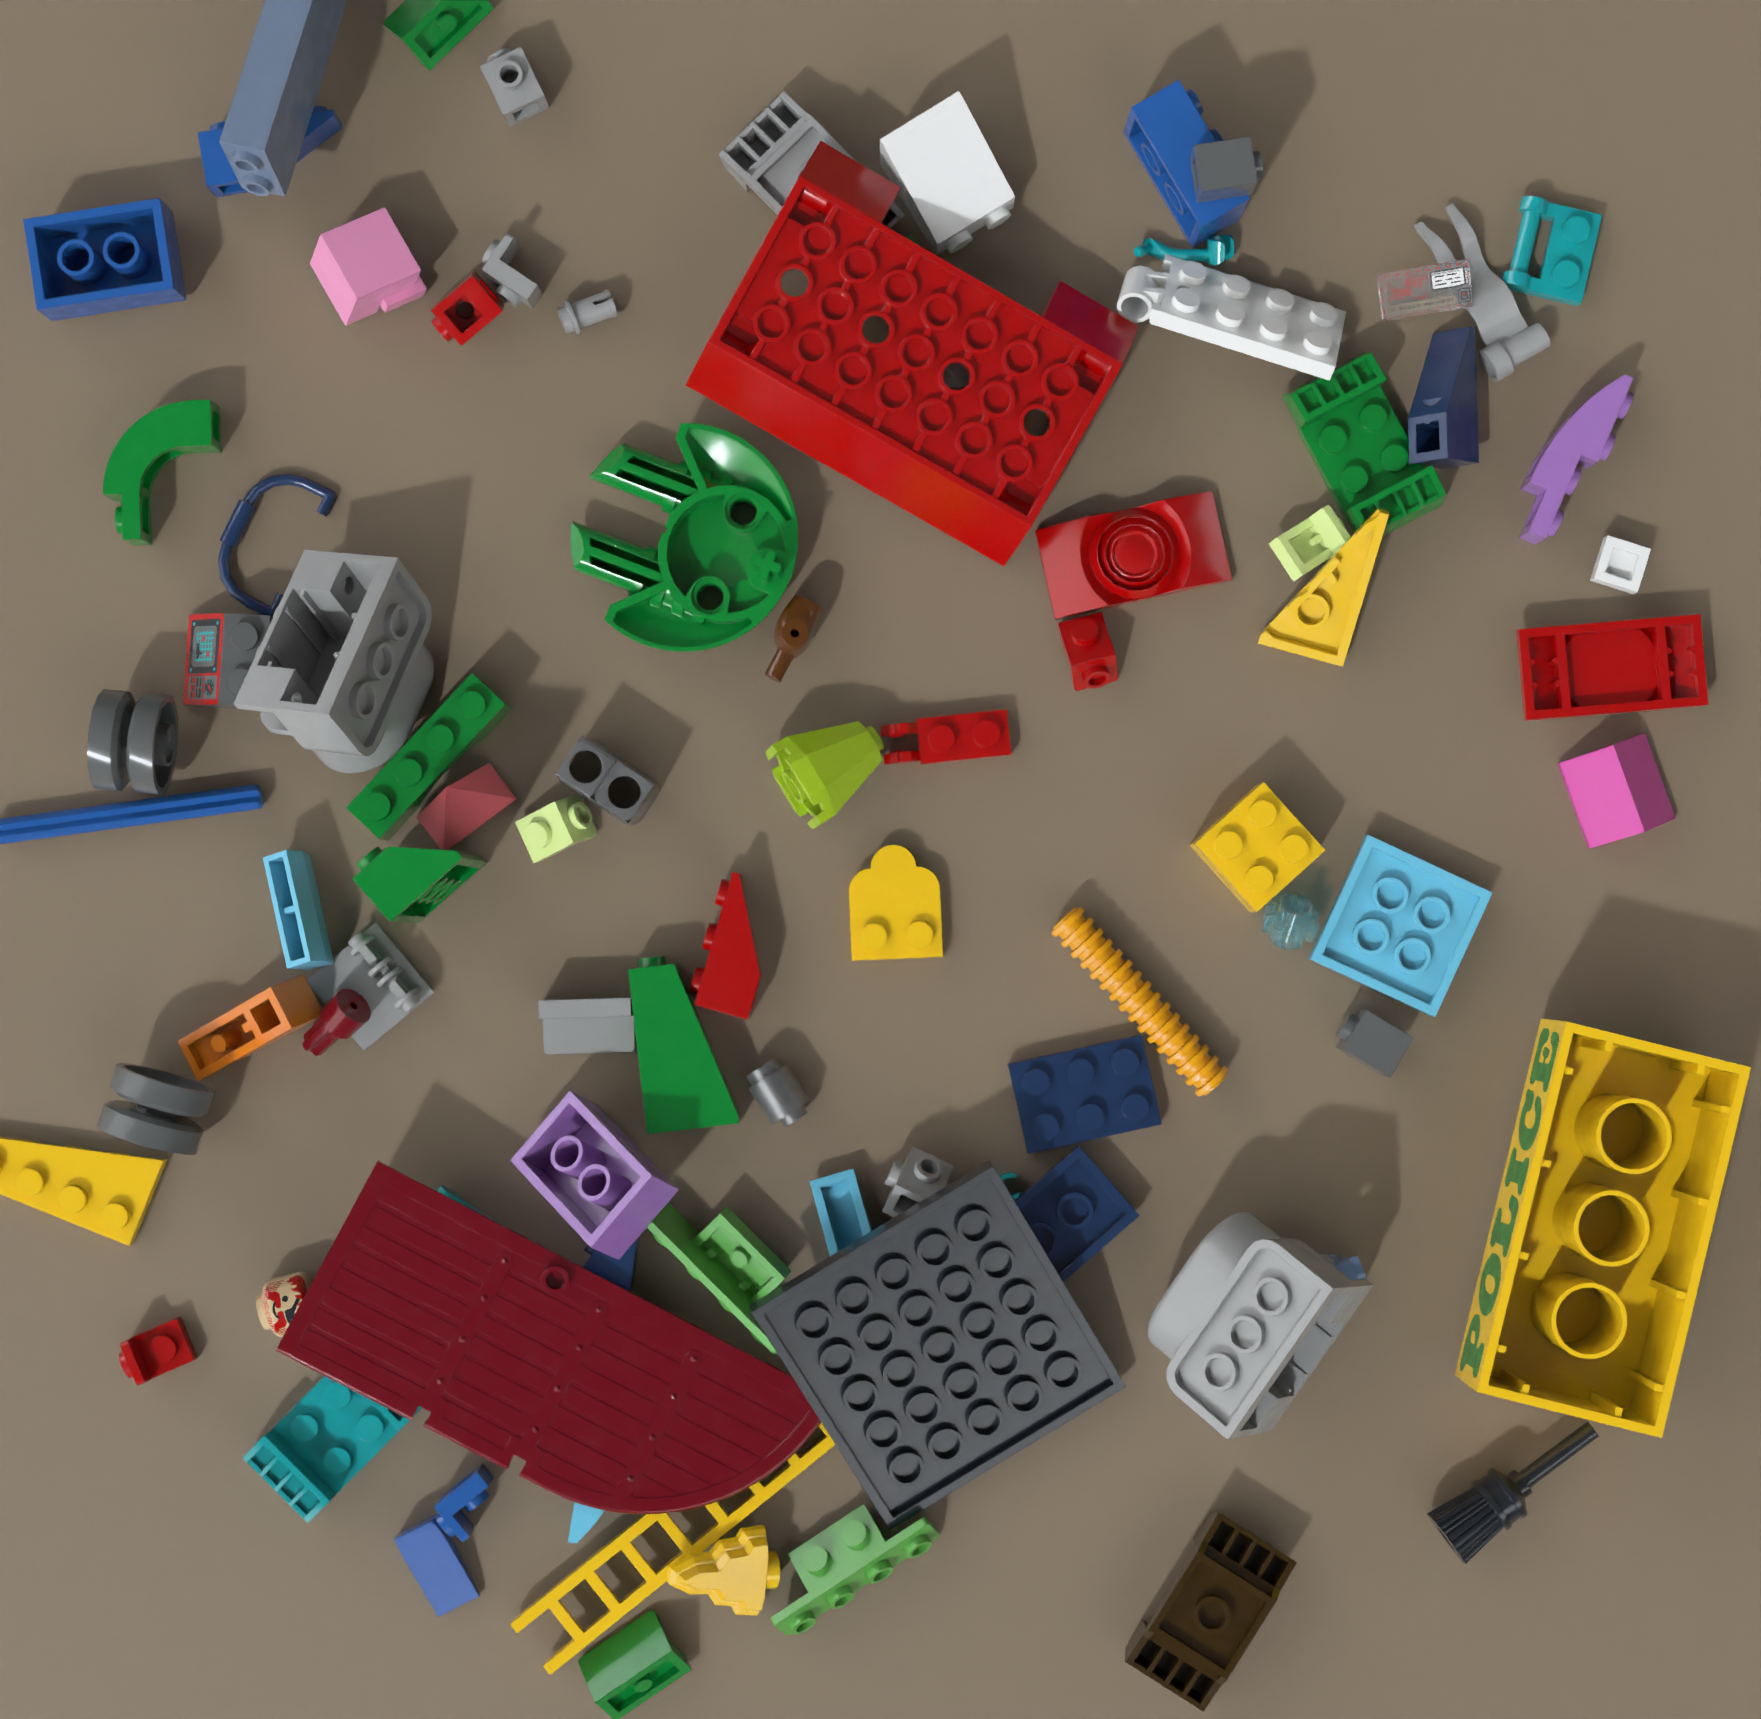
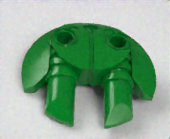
M681 423L675 437L685 462L681 460L677 464L624 443L605 457L589 477V479L662 506V512L670 514L665 524L666 533L661 534L658 549L649 545L644 549L575 521H572L571 556L575 571L629 591V597L609 606L604 620L616 631L635 642L669 652L688 653L718 648L743 637L756 628L768 617L784 595L792 578L798 553L799 535L794 504L782 477L775 467L760 451L742 438L728 431L697 423ZM743 503L750 504L757 510L755 519L746 525L737 524L731 518L734 508ZM713 587L722 591L724 596L723 602L717 609L705 610L700 607L698 602L699 596L706 588Z

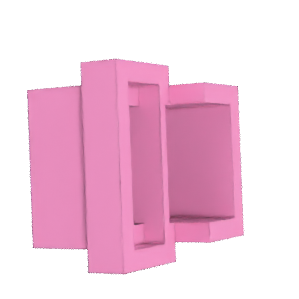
M385 207L320 234L310 265L345 326L377 313L380 306L384 313L424 296L427 288L419 276L421 269Z

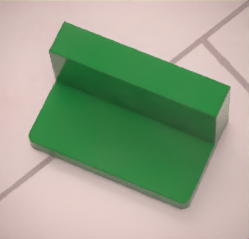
M405 0L384 20L383 25L404 43L423 67L430 71L494 7L488 0Z
M650 1610L578 1660L594 1702L613 1719H620L692 1670L686 1655L669 1640L659 1616L653 1610Z

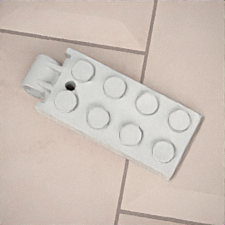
M1165 255L1162 264L1163 272H1156L1145 266H1136L1125 274L1117 302V310L1127 320L1139 323L1150 319V324L1330 381L1336 367L1346 311L1334 308L1328 303L1308 300L1293 295L1284 289L1267 287L1249 281L1239 275L1226 274L1204 267L1198 262L1185 261L1170 255Z

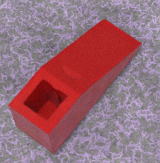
M732 872L730 881L726 879L721 880L715 900V905L722 907L718 924L709 923L702 949L710 952L705 969L696 967L689 993L697 995L694 1005L748 1020L752 1012L762 973L742 876L739 873Z

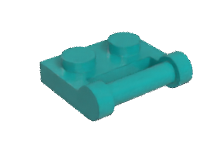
M1523 196L1519 207L1522 218L1510 269L1504 271L1502 280L1511 291L1573 306L1580 305L1585 291L1602 215L1550 203L1536 196ZM1541 219L1549 221L1551 224L1538 278L1531 277L1527 272Z

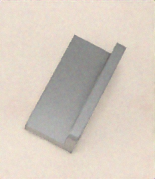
M631 997L538 1000L539 1019H543V1042L546 1054L632 1052L635 1050V1025Z

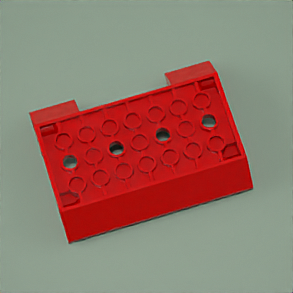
M820 140L708 340L685 386L1004 567L1032 527L1116 378L1139 326L1062 281L1058 282L1042 313L1038 315L882 224L901 187ZM789 270H798L807 278V290L800 296H789L782 290L781 277ZM880 317L887 323L889 333L885 341L875 344L865 339L862 333V326L866 319ZM959 363L967 369L969 381L963 389L953 390L945 384L943 372L949 364ZM1032 409L1041 410L1048 417V429L1041 436H1032L1024 428V417Z

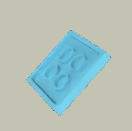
M1365 835L1308 959L1431 1017H1436L1491 898L1492 892L1379 839Z

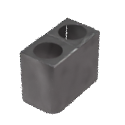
M583 736L579 738L555 775L560 782L626 825H636L641 822L659 793L658 784L654 779L598 742ZM584 750L594 752L602 763L599 777L590 783L576 781L569 770V764L573 756ZM620 776H629L635 779L641 791L638 802L626 809L616 807L608 797L610 783ZM594 794H595V800H593L592 798H590V797H591L592 795H594Z

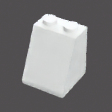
M959 91L880 139V165L889 180L901 187L898 192L899 196L936 255L946 249L949 253L960 250L972 241L973 238L970 234L985 225L988 230L993 229L1011 216L1009 210L1014 206L1015 195Z

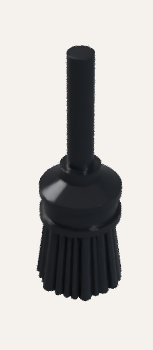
M1586 1422L1519 1473L1514 1469L1506 1475L1494 1468H1490L1481 1479H1475L1471 1482L1473 1488L1428 1512L1427 1515L1463 1564H1467L1503 1528L1509 1530L1512 1527L1511 1524L1519 1518L1523 1519L1528 1515L1525 1498L1532 1494L1530 1488L1598 1438L1599 1435L1591 1424Z

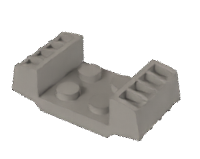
M785 91L718 154L724 168L747 192L752 189L777 216L820 140L855 160ZM893 202L882 224L891 229L905 214Z

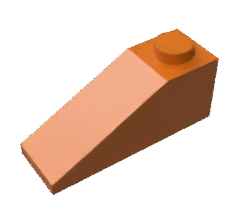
M302 974L269 987L177 1042L197 1081H201L318 1019L321 1006L305 975Z

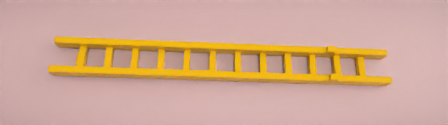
M820 1423L819 1427L825 1434L801 1455L796 1452L787 1460L789 1464L765 1484L759 1481L750 1486L749 1488L753 1493L729 1513L725 1511L719 1502L705 1505L717 1522L693 1542L689 1540L669 1513L641 1515L517 1615L510 1625L516 1633H519L548 1608L552 1611L573 1639L545 1661L543 1667L551 1675L667 1581L668 1565L690 1553L705 1551L836 1444L823 1424ZM656 1521L660 1523L681 1550V1552L657 1571L653 1569L632 1542V1540ZM620 1550L623 1551L645 1579V1581L632 1589L621 1600L617 1598L596 1571ZM584 1579H586L609 1608L608 1611L585 1629L581 1627L560 1600Z

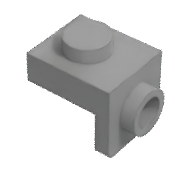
M506 233L501 241L495 239L487 248L482 258V262L485 264L482 271L487 280L498 286L495 293L500 298L516 308L522 302L533 309L543 294L536 283L509 266L520 246L515 237Z

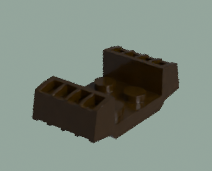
M1214 1511L1209 1513L1193 1537L1197 1546L1149 1623L1143 1619L1141 1620L1125 1648V1662L1203 1712L1221 1685L1228 1680L1275 1605L1282 1587L1297 1563L1229 1518Z

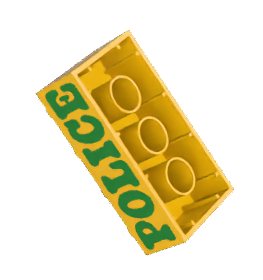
M1541 1018L1456 1366L1455 1376L1479 1393L1662 1438L1751 1067L1567 1021Z

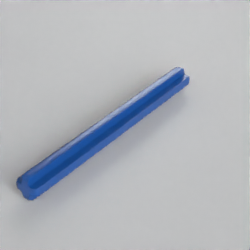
M252 784L0 819V844L256 810L263 807V792L259 785Z

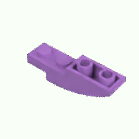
M1625 374L1593 395L1557 428L1543 446L1520 490L1536 496L1519 538L1536 545L1545 540L1547 535L1551 537L1555 535L1564 516V512L1558 510L1564 494L1571 495L1581 476L1582 470L1576 468V466L1579 465L1588 469L1596 464L1599 459L1605 461L1613 448L1616 435L1611 434V430L1616 418L1623 419L1631 405L1634 394L1628 392L1633 377Z

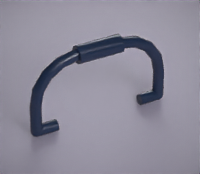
M293 474L269 476L254 485L243 500H238L220 538V541H222L218 557L220 579L230 596L245 607L262 615L272 617L283 595L277 592L271 606L250 597L237 586L231 576L229 559L232 548L237 547L255 510L254 503L262 493L273 487L291 485L303 488L322 497L323 499L316 512L327 517L336 498L335 491L308 478Z

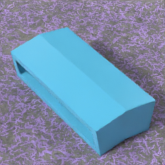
M283 850L263 857L287 969L309 971L334 964L310 854L299 850Z

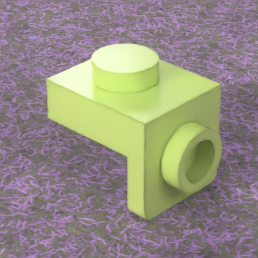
M1326 505L1306 520L1275 538L1269 545L1294 582L1332 558L1348 541L1350 535L1344 523L1337 517L1331 506Z
M579 794L554 801L515 822L533 863L545 860L576 843L588 840L598 834L593 823L592 813Z

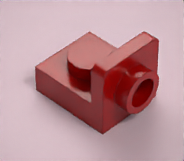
M181 1316L137 1334L119 1344L122 1351L119 1353V1362L122 1370L128 1378L133 1377L137 1386L198 1358Z

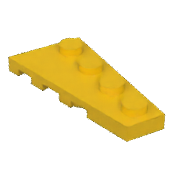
M0 1136V1194L130 1246L134 1244L168 1159L147 1158L118 1152H103L83 1149L81 1147L52 1145Z

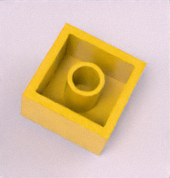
M1264 782L1254 786L1190 844V847L1250 913L1258 912L1325 851Z

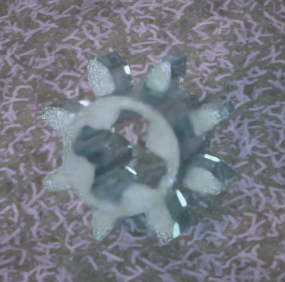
M1296 893L1284 894L1281 896L1278 904L1273 901L1267 903L1262 918L1264 920L1262 932L1269 933L1270 941L1281 949H1298L1301 947L1303 939L1312 943L1315 941L1320 926L1317 923L1320 912L1313 910L1312 902L1305 896Z

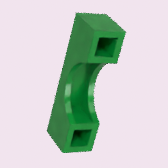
M471 673L347 805L346 809L378 839L389 841L419 809L424 797L441 776L463 754L480 743L512 708L478 676Z

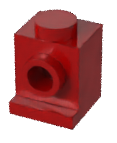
M474 270L433 305L431 312L435 318L431 322L444 339L450 342L454 338L462 346L503 312L504 304ZM462 301L471 303L474 308L473 314L469 317L461 316L457 312V304Z

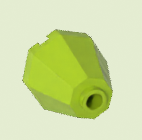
M859 721L786 736L771 745L765 753L768 761L774 757L778 760L779 765L773 768L772 772L790 805L800 817L809 813L813 818L807 824L812 829H815L835 816L882 761L880 751L884 749V745L872 726L865 728Z

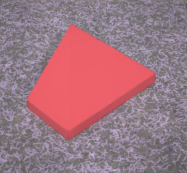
M487 763L447 786L416 817L440 850H450L516 801L517 798L492 764Z

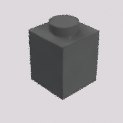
M1251 137L1194 145L1189 157L1197 203L1252 195L1258 183L1257 179L1263 178L1261 153L1259 150H1252Z
M1358 1009L1355 1015L1349 1012L1336 1032V1036L1340 1038V1041L1336 1048L1379 1074L1391 1078L1414 1038L1368 1010Z

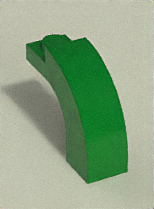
M212 400L179 401L156 408L138 419L117 442L106 466L103 495L113 501H121V506L116 507L115 525L118 534H122V540L133 546L152 545L151 490L158 473L165 465L177 457L187 454L222 453L220 407Z

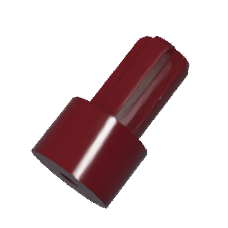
M340 990L321 1008L319 1013L320 1020L304 1034L303 1048L306 1051H311L315 1056H319L328 1050L338 1039H348L353 1036L371 1017V1009L368 1002L354 990Z

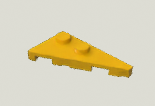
M1378 508L1260 633L1259 644L1343 667L1388 520L1389 511Z

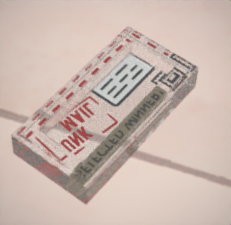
M1468 259L1376 274L1381 320L1383 322L1474 307Z

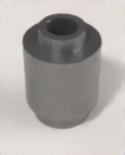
M777 1056L746 1076L752 1085L748 1089L772 1125L781 1121L783 1126L787 1127L808 1113L803 1106L810 1101L808 1095L787 1064L783 1066Z

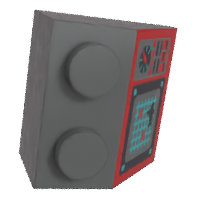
M238 613L189 615L183 705L237 709L233 703L273 617L269 615Z

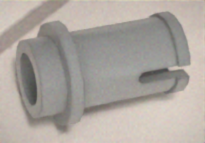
M604 289L600 293L570 303L568 299L565 300L564 306L557 308L565 333L575 332L576 335H579L582 328L612 317H618L613 299H610L611 294L609 290Z

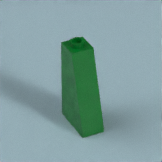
M665 956L638 959L639 968L628 969L647 1134L739 1124L741 1121L739 1108L677 963L666 965Z

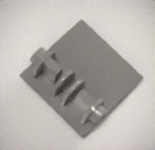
M377 922L364 933L361 931L348 942L349 945L333 958L334 964L320 968L307 979L310 987L324 1004L342 989L354 990L368 1002L371 1009V1017L352 1036L363 1051L434 993L432 988Z

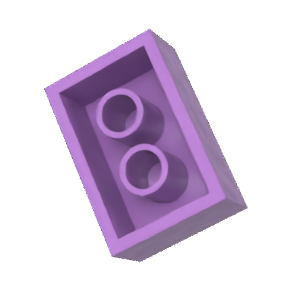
M572 1091L565 1095L510 1160L591 1248L618 1260L679 1190L597 1104Z

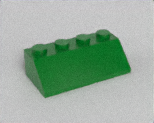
M378 846L357 863L361 871L352 879L390 922L420 923L488 862L480 855L454 850L389 846L381 850Z

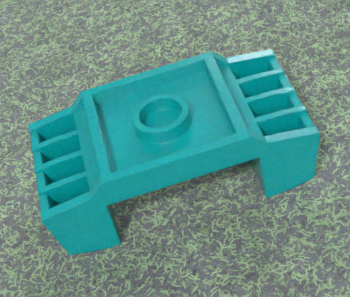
M324 1376L273 1429L265 1434L243 1456V1459L309 1523L410 1420ZM419 1406L417 1408L414 1416L422 1409V1407Z

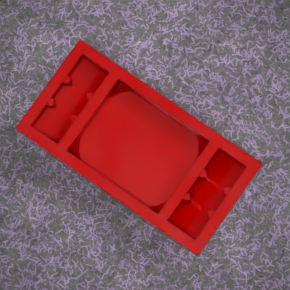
M1212 491L1163 499L1117 512L1087 516L1035 531L1055 620L1232 580Z
M1701 614L1516 630L1524 721L1650 712L1709 705Z

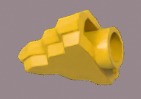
M764 1525L740 1528L735 1537L718 1540L709 1552L690 1553L668 1565L667 1582L669 1585L688 1594H708L715 1605L731 1606L736 1615L757 1616L763 1607L765 1590L777 1588L780 1581L779 1558L776 1551L768 1550Z

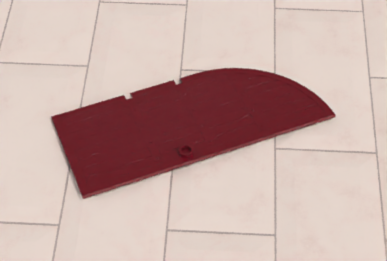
M379 1160L375 1164L275 1350L409 1420H412L417 1408L420 1406L431 1412L423 1427L504 1469L510 1466L513 1456L516 1455L526 1461L519 1474L520 1477L567 1500L617 1513H673L695 1509L733 1496L761 1481L778 1469L804 1445L821 1423L790 1374Z

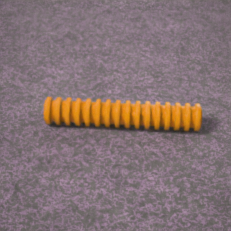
M1082 906L1073 908L1052 928L1051 934L1053 937L1058 935L1061 937L1063 948L1069 946L1072 950L1070 953L1072 958H1080L1082 961L1080 963L1081 968H1089L1091 971L1090 978L1092 980L1098 978L1101 982L1099 985L1100 989L1105 990L1107 988L1110 992L1109 999L1111 1001L1117 1000L1120 1003L1118 1009L1121 1012L1126 1010L1130 1014L1128 1020L1130 1022L1136 1021L1139 1024L1137 1030L1140 1033L1145 1031L1149 1035L1147 1041L1149 1043L1155 1042L1158 1045L1156 1051L1159 1054L1165 1053L1168 1056L1166 1062L1169 1065L1174 1063L1177 1066L1175 1072L1178 1075L1184 1074L1187 1077L1185 1083L1188 1086L1194 1085L1197 1088L1195 1094L1198 1097L1210 1093L1227 1077L1229 1069L1225 1065L1220 1067L1217 1064L1219 1058L1216 1055L1210 1056L1207 1053L1209 1047L1206 1044L1201 1046L1198 1043L1200 1037L1197 1034L1191 1035L1189 1033L1190 1026L1187 1023L1182 1025L1179 1022L1181 1016L1178 1012L1174 1014L1170 1012L1171 1005L1168 1002H1161L1159 991L1154 993L1151 991L1150 987L1152 984L1150 981H1142L1140 978L1142 976L1141 971H1133L1131 960L1124 961L1121 957L1123 954L1120 948L1116 951L1111 946L1113 940L1111 938L1105 940L1102 936L1104 933L1101 927L1096 929L1092 925L1094 919L1092 917L1086 918L1083 915L1085 909Z

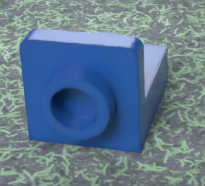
M483 1463L443 1494L434 1506L438 1512L435 1518L443 1531L450 1537L456 1534L462 1542L471 1536L475 1527L461 1508L464 1507L469 1513L490 1495L486 1488L489 1487L494 1477Z

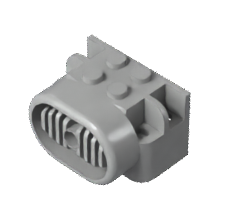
M304 550L233 704L237 709L261 711V722L270 732L293 736L303 748L312 750L327 767L335 771L360 773L384 764L407 741L433 681L434 662L430 651L424 644L432 619L431 604L428 598L397 557Z
M1244 1211L1230 1215L1215 1226L1193 1251L1157 1304L1149 1321L1148 1338L1157 1349L1171 1360L1167 1367L1166 1379L1172 1392L1227 1440L1271 1432L1373 1287V1284L1367 1279L1350 1280L1335 1267V1260L1329 1255L1318 1254L1299 1239L1281 1238L1253 1214Z

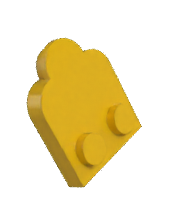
M888 845L881 848L872 858L871 869H865L857 873L849 886L852 961L943 957L940 885L937 877L926 868L916 867L913 855L906 848L899 845Z

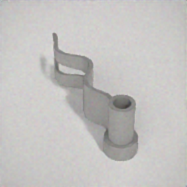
M1451 203L1444 208L1459 235L1465 266L1468 263L1466 270L1469 273V279L1466 277V286L1448 290L1459 301L1458 290L1471 288L1472 303L1463 305L1473 318L1480 337L1486 345L1485 348L1479 351V359L1488 376L1494 382H1499L1514 373L1515 366L1550 347L1551 342L1541 324L1535 323L1528 327L1508 286L1487 266L1473 228L1457 210L1455 205ZM1422 221L1413 225L1416 232L1433 252L1439 268H1442L1440 271L1459 268L1451 250L1438 235L1431 231ZM1470 290L1461 291V292H1467V291H1468L1469 300H1467V302H1468V301H1471V300H1470V299H1471V298H1470V292H1469ZM1460 292V294H1459V295H1460V301H1461L1460 303H1462V302L1464 303V302H1466V301H1462V300H1461V292Z

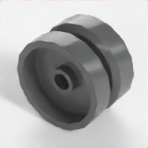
M103 689L98 694L91 714L87 742V766L89 778L94 788L122 791L131 782L135 792L163 795L166 792L173 776L178 745V715L173 696L144 693L136 703L132 693L128 691Z
M130 1063L116 1064L110 1087L120 1097L129 1101L113 1100L105 1103L97 1127L110 1135L143 1147L183 1155H195L204 1131L196 1122L183 1116L202 1117L208 1115L216 1091L202 1083L165 1071Z

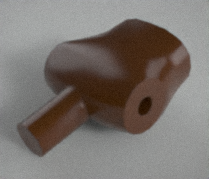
M794 595L780 614L774 631L775 643L778 649L765 672V675L771 680L780 683L792 660L800 656L808 647L817 622L823 613L822 608L815 602L805 597Z

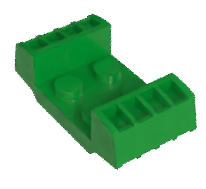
M1371 352L1361 353L1336 366L1330 381L1315 377L1282 394V397L1293 417L1304 445L1339 511L1345 517L1353 532L1355 533L1379 508L1389 511L1383 536L1442 506L1446 492L1432 465L1424 469L1423 466L1409 464V439L1380 387L1387 379Z

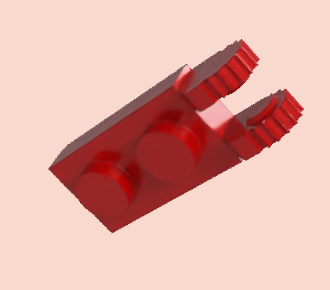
M1007 709L916 719V722L880 726L881 737L898 738L909 734L918 735V751H890L888 754L883 755L884 765L920 762L921 765L1012 755Z

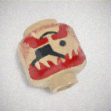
M296 1272L266 1281L262 1293L256 1296V1308L264 1330L271 1329L276 1336L283 1337L313 1282L309 1274Z

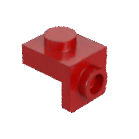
M1102 612L1058 623L1059 636L1069 663L1075 691L1100 688L1107 683L1118 680L1116 654Z

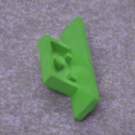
M667 1203L647 1226L653 1233L656 1241L663 1247L668 1248L685 1265L688 1273L693 1278L700 1280L718 1298L721 1306L728 1312L733 1313L750 1330L751 1335L758 1343L765 1345L773 1354H776L777 1352L752 1315L749 1305L772 1292L786 1279L791 1270L727 1206L699 1233L670 1203Z
M865 1504L861 1505L787 1554L808 1593L773 1615L771 1620L774 1626L786 1636L801 1634L809 1630L816 1623V1618L829 1609H838L853 1600L855 1592L868 1583L875 1584L883 1581L892 1574L893 1567L906 1558H916L927 1552L932 1546V1541L940 1536L939 1532L926 1517H923L887 1540L870 1509Z

